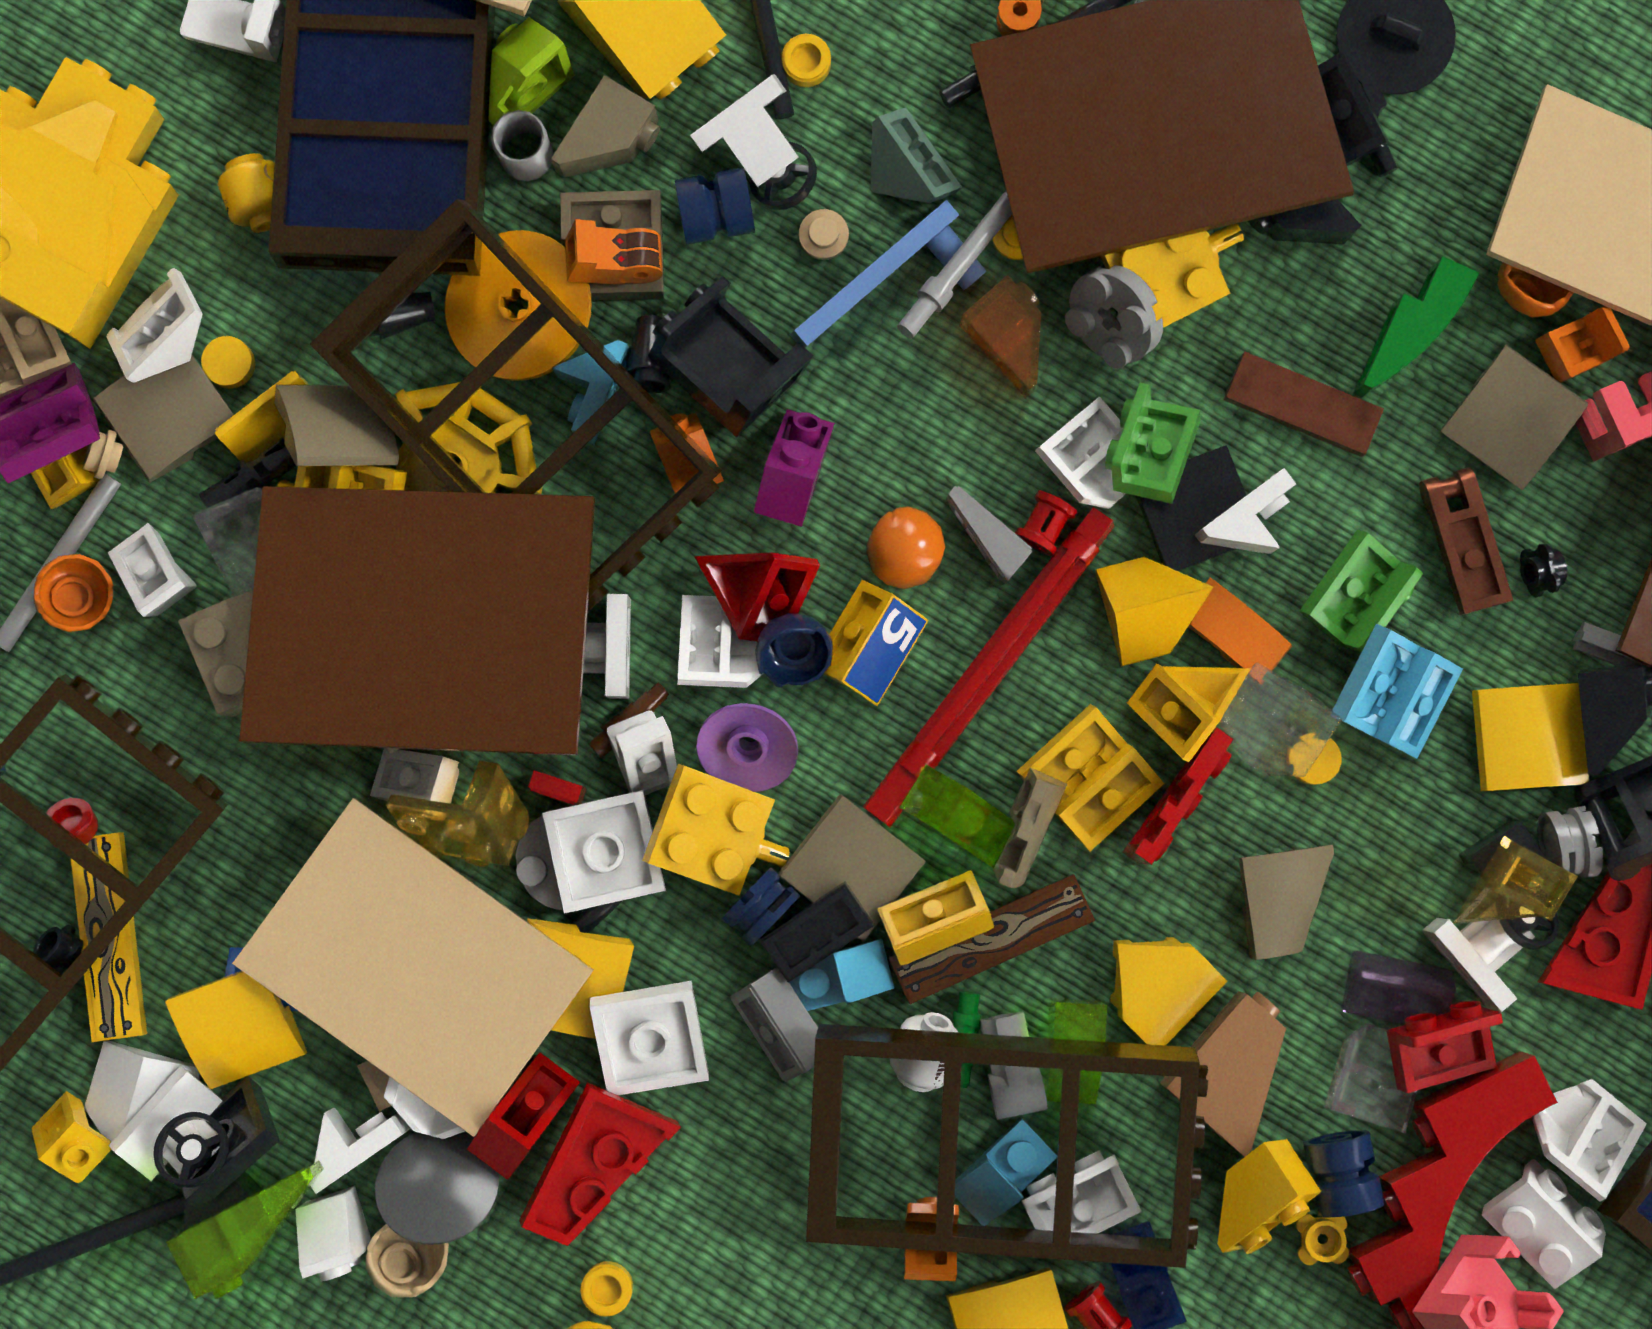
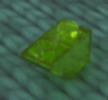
M928 765L924 767L899 807L992 868H995L1015 826L1011 818L970 789Z

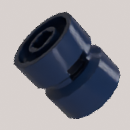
M744 167L716 172L713 181L710 182L702 175L675 179L686 245L714 240L717 231H723L727 237L755 233Z
M1342 1131L1317 1136L1303 1142L1309 1172L1317 1175L1319 1179L1316 1184L1321 1193L1314 1198L1320 1217L1352 1216L1370 1212L1385 1205L1379 1176L1369 1171V1166L1376 1161L1369 1131Z

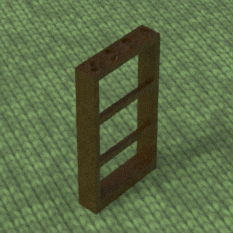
M456 199L310 345L451 492L486 493L432 435L554 317L613 379L620 389L511 494H535L631 401L650 418L699 470L697 474L590 574L587 611L589 612L610 592L603 585L605 581L616 571L623 577L627 576L646 557L639 550L653 536L661 543L682 523L676 514L691 501L698 508L719 488L713 479L722 470L466 200ZM474 233L540 302V305L431 412L418 422L352 352Z
M67 674L58 677L0 744V770L62 700L200 810L201 813L140 885L137 886L0 777V803L125 900L123 905L63 975L0 927V953L49 990L0 1047V1072L228 805L221 799L225 792L217 783L202 773L197 778L180 766L184 758L176 750L161 740L156 745L151 743L139 733L143 725L135 717L120 707L115 712L110 710L98 700L102 692L79 674L74 679L70 678Z
M819 1024L815 1037L806 1242L1186 1268L1187 1249L1196 1250L1198 1240V1220L1189 1216L1191 1199H1200L1201 1167H1193L1194 1148H1203L1205 1120L1204 1116H1196L1197 1097L1207 1096L1208 1080L1206 1076L1208 1066L1200 1065L1195 1047ZM844 1055L944 1062L936 1223L837 1216ZM962 1063L1063 1069L1053 1231L953 1224ZM1080 1071L1181 1077L1171 1239L1071 1232Z

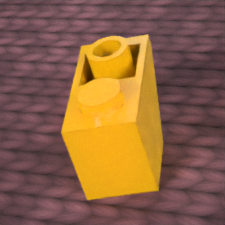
M1288 1139L1263 1142L1226 1171L1217 1242L1222 1253L1243 1249L1246 1254H1250L1262 1248L1272 1240L1269 1231L1281 1222L1284 1226H1287L1305 1216L1310 1211L1307 1203L1321 1193V1190Z

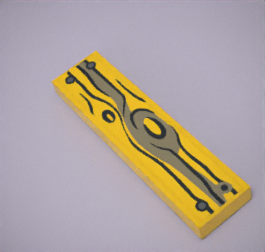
M124 832L96 835L85 844L129 879ZM71 859L79 937L83 940V951L123 905L125 900ZM133 916L84 973L91 1042L147 1034Z

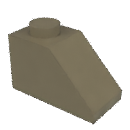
M604 75L551 158L556 173L565 178L633 162L640 150L646 153L651 148L659 134L660 126L657 125L659 119L656 106Z

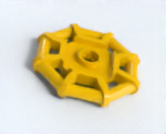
M460 382L407 392L403 388L396 392L395 395L397 401L420 422L424 418L420 409L436 407ZM482 388L432 435L452 458L455 456L461 459L459 465L486 493H496L500 486L514 491L537 469L529 429L532 422L528 415L518 414ZM472 407L500 426L490 435L467 420ZM511 441L517 475L502 474V463L497 446ZM403 443L398 450L399 461L396 469L407 472L404 491L451 492L419 457ZM541 488L539 491H537L535 494L541 495V493H542V488Z

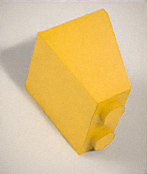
M701 0L557 1L636 94L645 99H651L653 96H656L658 100H661L673 92L682 83L678 75L692 64L699 68L710 61L720 51L716 44L726 36Z

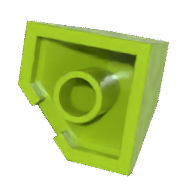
M530 17L520 25L515 23L507 27L497 38V46L492 49L488 116L492 129L498 119L508 112L520 110L533 114L575 76L565 44L558 36Z

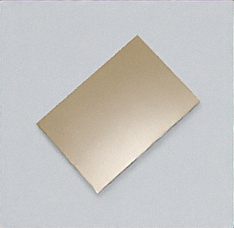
M1547 84L1542 90L1486 255L1652 326V129Z
M356 798L350 801L232 963L473 1137L594 970Z

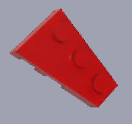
M1652 864L1642 867L1637 875L1623 881L1613 880L1609 872L1606 873L1539 978V983L1643 1010L1652 974Z
M587 1082L519 1220L521 1227L568 1246L610 1203L611 1195L632 1174L636 1175L649 1162L648 1157L665 1139L669 1141L681 1128L679 1122Z

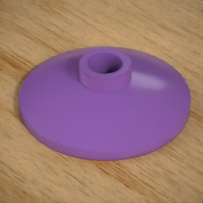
M740 703L720 708L704 721L698 733L697 755L704 770L713 777L753 792L768 790L779 785L788 778L796 765L798 743L794 731L779 714L760 705ZM742 737H750L755 739L756 741L748 742L744 740Z

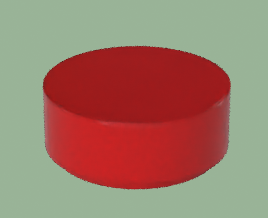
M63 799L52 805L46 812L47 815L84 844H87L97 832V816L90 804L83 799Z

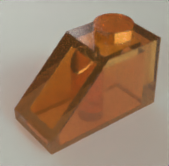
M1007 275L962 314L959 326L1026 399L1033 393L1038 382L1041 311L1037 306L1040 302L1035 293L1024 282L1019 281L1015 284Z

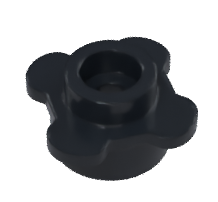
M1546 543L1539 544L1535 551L1529 548L1522 550L1520 554V573L1529 593L1537 598L1541 597L1546 590L1550 593L1559 591L1560 586L1566 582L1568 574L1567 564L1562 553Z
M66 925L62 929L51 927L38 939L33 953L62 975L81 954L83 940L75 937L76 929L71 925Z

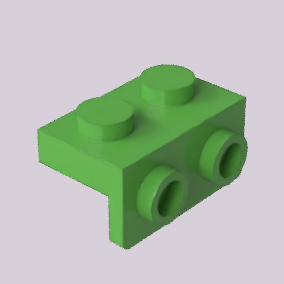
M1140 382L1134 399L1127 398L1124 403L1120 418V427L1123 428L1120 439L1111 440L1106 455L1105 468L1112 471L1113 491L1172 504L1201 421L1200 410L1151 400L1150 384Z
M1357 530L1299 612L1337 645L1361 653L1375 625L1387 626L1399 607L1411 597L1414 586L1423 575V572L1414 565L1400 562L1368 532Z

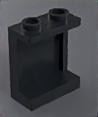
M722 276L710 288L705 283L700 285L689 296L684 305L686 308L677 315L674 311H670L659 321L652 332L657 338L648 357L735 437H738L799 381L814 355L799 342L785 354L726 300L725 294L731 283Z

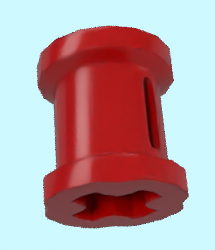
M1038 490L1034 497L1037 504L1025 526L1017 528L1015 534L1033 549L1043 554L1054 556L1057 551V547L1054 544L1067 520L1075 518L1077 510L1061 498ZM1050 514L1051 518L1047 523L1044 531L1041 532V528L1045 520L1047 519L1048 515Z
M1096 1281L1082 1289L1064 1308L1070 1317L1076 1316L1085 1329H1130L1133 1324L1127 1316L1121 1317L1103 1294L1105 1287L1101 1281Z

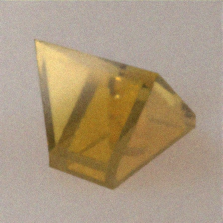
M1505 835L1453 924L1541 916L1552 921L1578 876Z

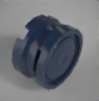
M772 867L722 917L730 927L737 926L743 932L742 939L750 947L801 896L792 887L785 888L779 882L780 875Z

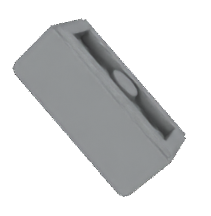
M774 968L730 996L731 1001L783 1081L787 1082L814 1067L815 1037L818 1027L779 968Z

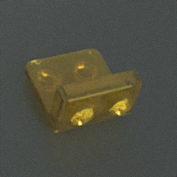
M479 760L462 806L400 795H390L386 804L387 809L397 821V825L405 834L439 859L443 855L459 857L472 865L480 867L489 866L490 863L509 866L517 842L525 836L529 824L528 811L500 765Z

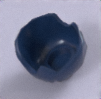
M787 613L774 618L759 633L755 655L759 674L764 673L776 687L788 684L802 686L818 680L831 665L833 644L825 627L811 616Z

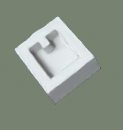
M188 0L180 34L188 40L277 62L284 37L286 9L280 0H254V3L242 0Z

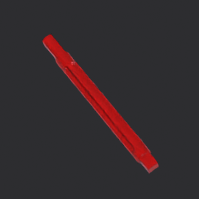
M1093 507L1077 529L1070 532L1057 549L1055 555L1051 557L863 805L864 809L891 828L1099 553L1100 545L1114 528V521Z

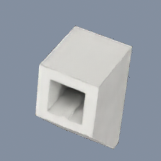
M355 1186L306 1201L295 1209L299 1269L302 1279L319 1273L321 1282L331 1280L351 1272L352 1266L362 1262L360 1256L367 1250L371 1237Z

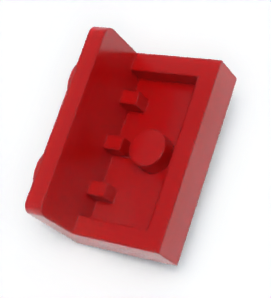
M1463 1001L1450 1005V1012L1438 1016L1432 1013L1411 1015L1404 1019L1405 1025L1386 1030L1397 1090L1411 1093L1497 1068L1490 1027L1503 1023L1501 1012L1482 1007L1479 1001Z

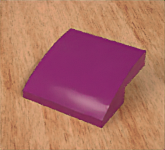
M75 363L0 398V473L7 483H11L100 439L93 405L80 370Z

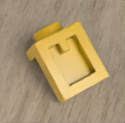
M68 1091L31 1128L38 1160L75 1183L82 1182L112 1150L108 1146L111 1141L89 1127L82 1100Z

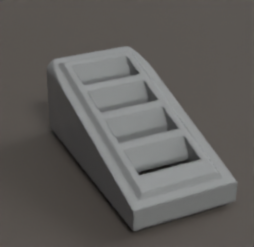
M954 486L946 499L949 507L998 579L1005 585L1033 552L1031 550L1032 547L961 487Z

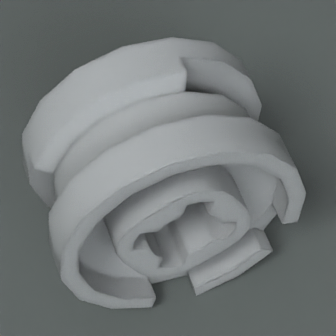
M1585 806L1568 808L1566 814L1563 815L1559 811L1544 812L1538 818V844L1550 862V865L1545 869L1553 882L1566 881L1569 875L1579 874L1581 878L1599 876L1602 871V847H1597L1594 836L1600 833L1591 811L1583 812L1586 811Z

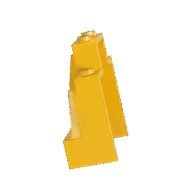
M65 57L36 108L34 107L37 101L23 91L9 85L6 92L0 89V298L91 349L179 194L168 183L171 176L167 172L148 161H144L141 167L138 166L165 120L154 106L157 100L133 84H129L125 90L110 82L112 74L88 59H84L80 65Z

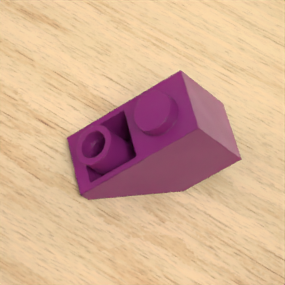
M786 410L764 467L754 513L802 527L813 498L835 423L820 419L811 413Z

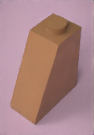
M1238 991L1191 1047L1196 1048L1200 1065L1208 1066L1206 1076L1208 1080L1207 1096L1197 1097L1196 1116H1204L1205 1124L1245 1157L1253 1147L1286 1027L1275 1019L1281 1011L1266 997L1256 992L1251 998L1248 994ZM1165 1076L1160 1081V1084L1180 1101L1181 1077Z

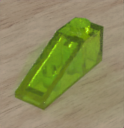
M319 1160L180 1232L166 1242L194 1299L210 1291L214 1298L218 1299L244 1284L241 1275L256 1263L324 1170Z

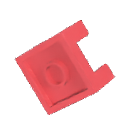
M1652 371L1638 378V384L1648 403L1644 406L1636 408L1629 390L1623 381H1618L1593 393L1594 400L1591 398L1585 400L1588 402V406L1577 420L1576 426L1593 462L1652 437Z
M1461 1234L1412 1312L1425 1329H1553L1564 1311L1550 1293L1518 1291L1495 1259L1519 1258L1521 1254L1509 1236Z

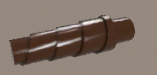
M658 682L649 691L647 690L635 702H631L619 714L617 713L605 725L600 726L603 731L588 745L602 759L613 749L607 735V728L646 711L654 713L655 709L667 699L669 693Z

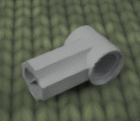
M1023 1011L981 1019L982 1034L1029 1037ZM989 1065L991 1074H988V1082L997 1120L1048 1109L1040 1068Z

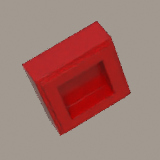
M535 770L528 785L532 792L571 805L582 804L587 788Z

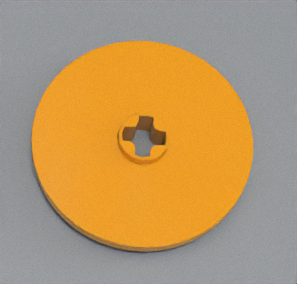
M514 230L498 233L508 246L580 322L588 328L592 308L589 283L567 282L565 247L553 238L538 232ZM482 242L480 276L452 275L445 297L447 328L454 345L461 355L471 365L477 367L540 305V302ZM520 294L521 298L528 302L527 309L519 310L516 318L515 313L508 309L509 302L517 301ZM553 317L493 377L511 381L530 380L552 372L555 366L566 362L577 350L579 344Z

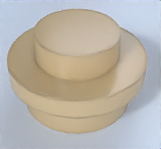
M819 209L811 212L803 219L799 228V240L803 250L809 256L819 260H829L840 255L847 246L849 239L847 223L835 211Z
M109 429L106 434L99 432L100 439L88 445L83 463V469L94 472V478L100 480L103 479L106 471L116 472L123 450V444L115 442L116 432Z

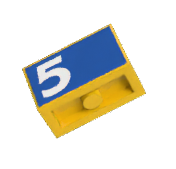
M861 580L829 634L833 644L832 661L824 675L847 686L870 703L878 706L929 620L894 594Z

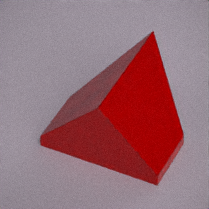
M772 552L694 556L735 630L738 639L756 642L758 641L759 633L770 620L787 613H799L820 567L818 559Z

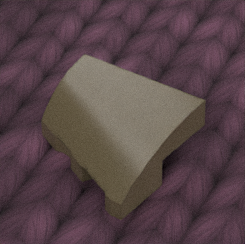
M1030 767L1009 811L1015 826L993 870L999 883L1010 888L1024 885L1067 783Z
M1333 845L1238 858L1246 906L1242 909L1249 957L1251 959H1268L1303 951L1334 855Z

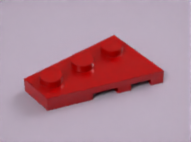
M1214 728L1189 762H1185L1122 853L1138 864L1152 865L1154 861L1157 862L1171 844L1174 838L1171 835L1181 819L1187 820L1200 803L1203 795L1199 792L1209 776L1215 779L1229 762L1232 754L1227 751V748L1233 741V738L1219 728Z

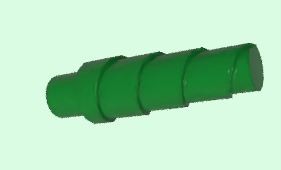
M960 991L958 1011H953V1027L959 1033L978 1034L982 1017L978 1013L979 993ZM962 1063L960 1088H968L970 1086L971 1068L973 1067L971 1063Z

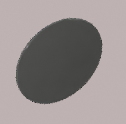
M465 1131L446 1139H441L415 1132L396 1144L386 1155L376 1177L375 1199L381 1217L396 1234L415 1243L428 1245L444 1244L466 1236L486 1219L498 1195L499 1173L467 1150L474 1139L472 1135Z

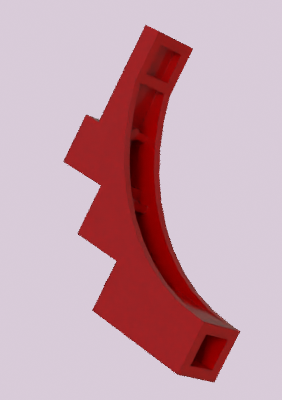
M1519 1051L1496 1062L1497 1068L1469 1075L1411 1104L1418 1117L1412 1120L1413 1128L1426 1149L1432 1146L1433 1151L1379 1176L1386 1190L1382 1192L1385 1203L1384 1208L1393 1222L1400 1220L1401 1224L1349 1248V1256L1354 1265L1347 1268L1350 1279L1361 1297L1368 1294L1380 1306L1394 1300L1395 1303L1389 1305L1388 1309L1398 1329H1425L1412 1311L1438 1272L1440 1251L1446 1227L1456 1201L1470 1176L1484 1157L1507 1134L1525 1120L1558 1103L1535 1055Z

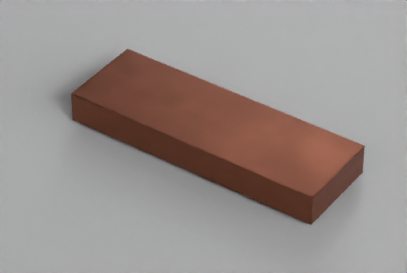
M1244 352L1241 355L1223 399L1226 402L1360 457L1366 455L1384 410L1382 407L1248 352Z

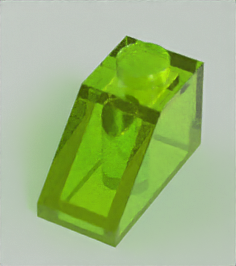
M1050 998L1048 1038L1106 1042L1107 1004L1092 1000ZM1046 1068L1045 1094L1047 1101L1061 1102L1063 1069ZM1080 1071L1079 1103L1096 1104L1102 1072Z

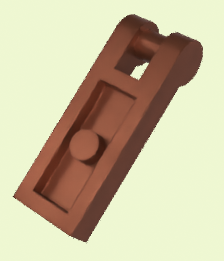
M1470 467L1453 472V477L1440 481L1437 477L1420 481L1421 498L1430 515L1459 615H1465L1513 601L1478 481L1473 470ZM1458 496L1462 501L1464 509L1450 513L1446 499Z

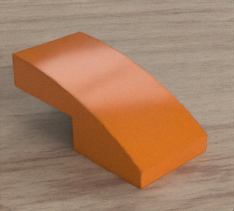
M1210 577L1206 584L1213 586V589L1188 628L1220 651V656L1236 668H1251L1247 676L1261 686L1292 648V644L1245 603Z

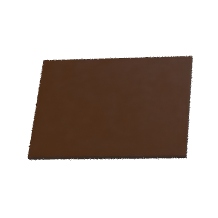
M1148 0L970 44L1027 274L1353 196L1354 194L1299 0Z
M263 486L239 741L243 743L578 755L595 509L594 496Z

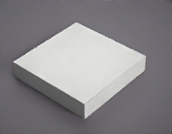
M644 790L542 813L564 913L666 891L661 868L642 861L653 832Z
M692 981L590 997L589 1007L607 1091L616 1095H624L709 1081L708 1065Z

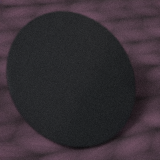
M1348 0L1338 20L1336 38L1339 53L1342 52L1346 55L1361 84L1367 82L1381 93L1398 95L1411 93L1426 87L1444 71L1454 50L1456 32L1452 13L1445 0Z

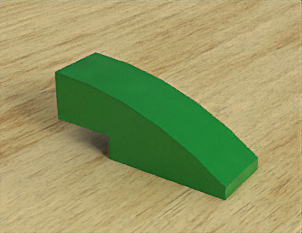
M1442 256L1430 268L1417 299L1405 293L1397 299L1390 308L1353 394L1361 398L1389 381L1422 354L1444 331L1463 305L1479 272Z

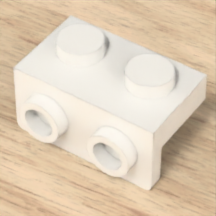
M1100 1150L1075 1162L1076 1174H1074L1071 1232L1098 1234L1142 1212L1118 1165L1119 1162L1115 1154L1104 1159ZM1054 1173L1026 1186L1030 1197L1021 1201L1036 1230L1053 1231L1056 1189Z
M1535 1159L1525 1165L1521 1179L1494 1197L1483 1207L1482 1216L1502 1236H1509L1521 1252L1520 1255L1554 1289L1602 1257L1606 1232L1598 1215L1589 1207H1582L1567 1192L1562 1179L1550 1169L1545 1170Z

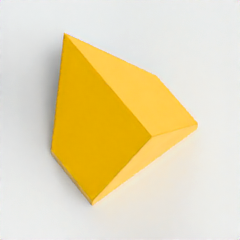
M1146 557L1096 569L1097 581L1121 667L1170 654L1212 591L1213 586Z
M1156 663L1127 704L1183 760L1189 762L1222 719L1251 668L1161 666Z

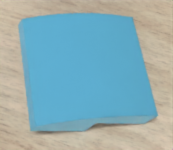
M1376 624L1330 715L1417 759L1463 668L1435 652L1420 647L1398 633Z

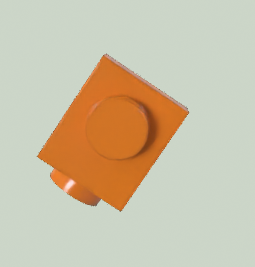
M1606 306L1600 307L1586 316L1550 331L1535 340L1554 379L1560 383L1596 368L1628 351L1630 348L1611 308Z
M680 413L670 416L718 466L697 414L692 413L686 416V414ZM655 428L650 431V434L676 494L699 470L659 428ZM721 472L713 479L716 484L724 481Z
M924 1197L918 1199L917 1203H908L905 1221L936 1223L937 1197ZM954 1204L953 1224H957L959 1205ZM904 1249V1280L956 1281L957 1252Z

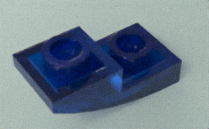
M1149 1221L1112 1234L1156 1238ZM1109 1263L1128 1316L1133 1323V1329H1169L1187 1322L1169 1277L1167 1267Z

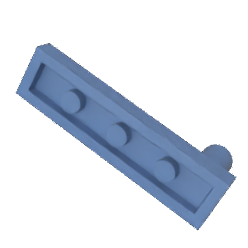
M945 200L789 335L796 343L799 342L804 347H807L924 245L945 266L963 244L949 226L959 216L957 211ZM977 259L958 281L959 286L963 290L967 289L986 272Z

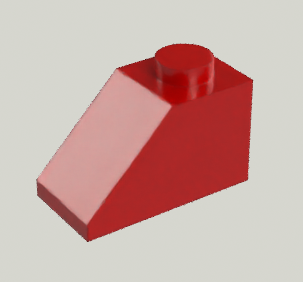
M539 1052L486 1119L467 1150L505 1179L509 1180L578 1087L580 1081Z

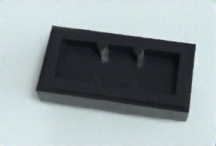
M845 881L760 938V942L789 983L872 928L874 922Z

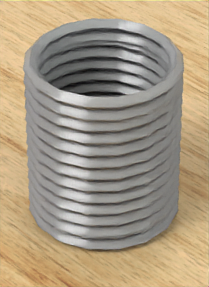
M517 110L508 112L498 119L492 130L491 141L493 149L507 174L522 181L535 180L544 175L552 164L551 158L554 153L546 129L539 118L530 112ZM530 133L541 138L539 148L529 158L518 160L504 155L507 144L518 134Z

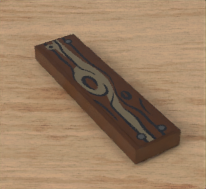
M1075 875L1066 876L991 910L994 928L985 933L906 965L899 964L896 954L889 956L888 958L909 1004L915 1003L1094 922L1093 914Z

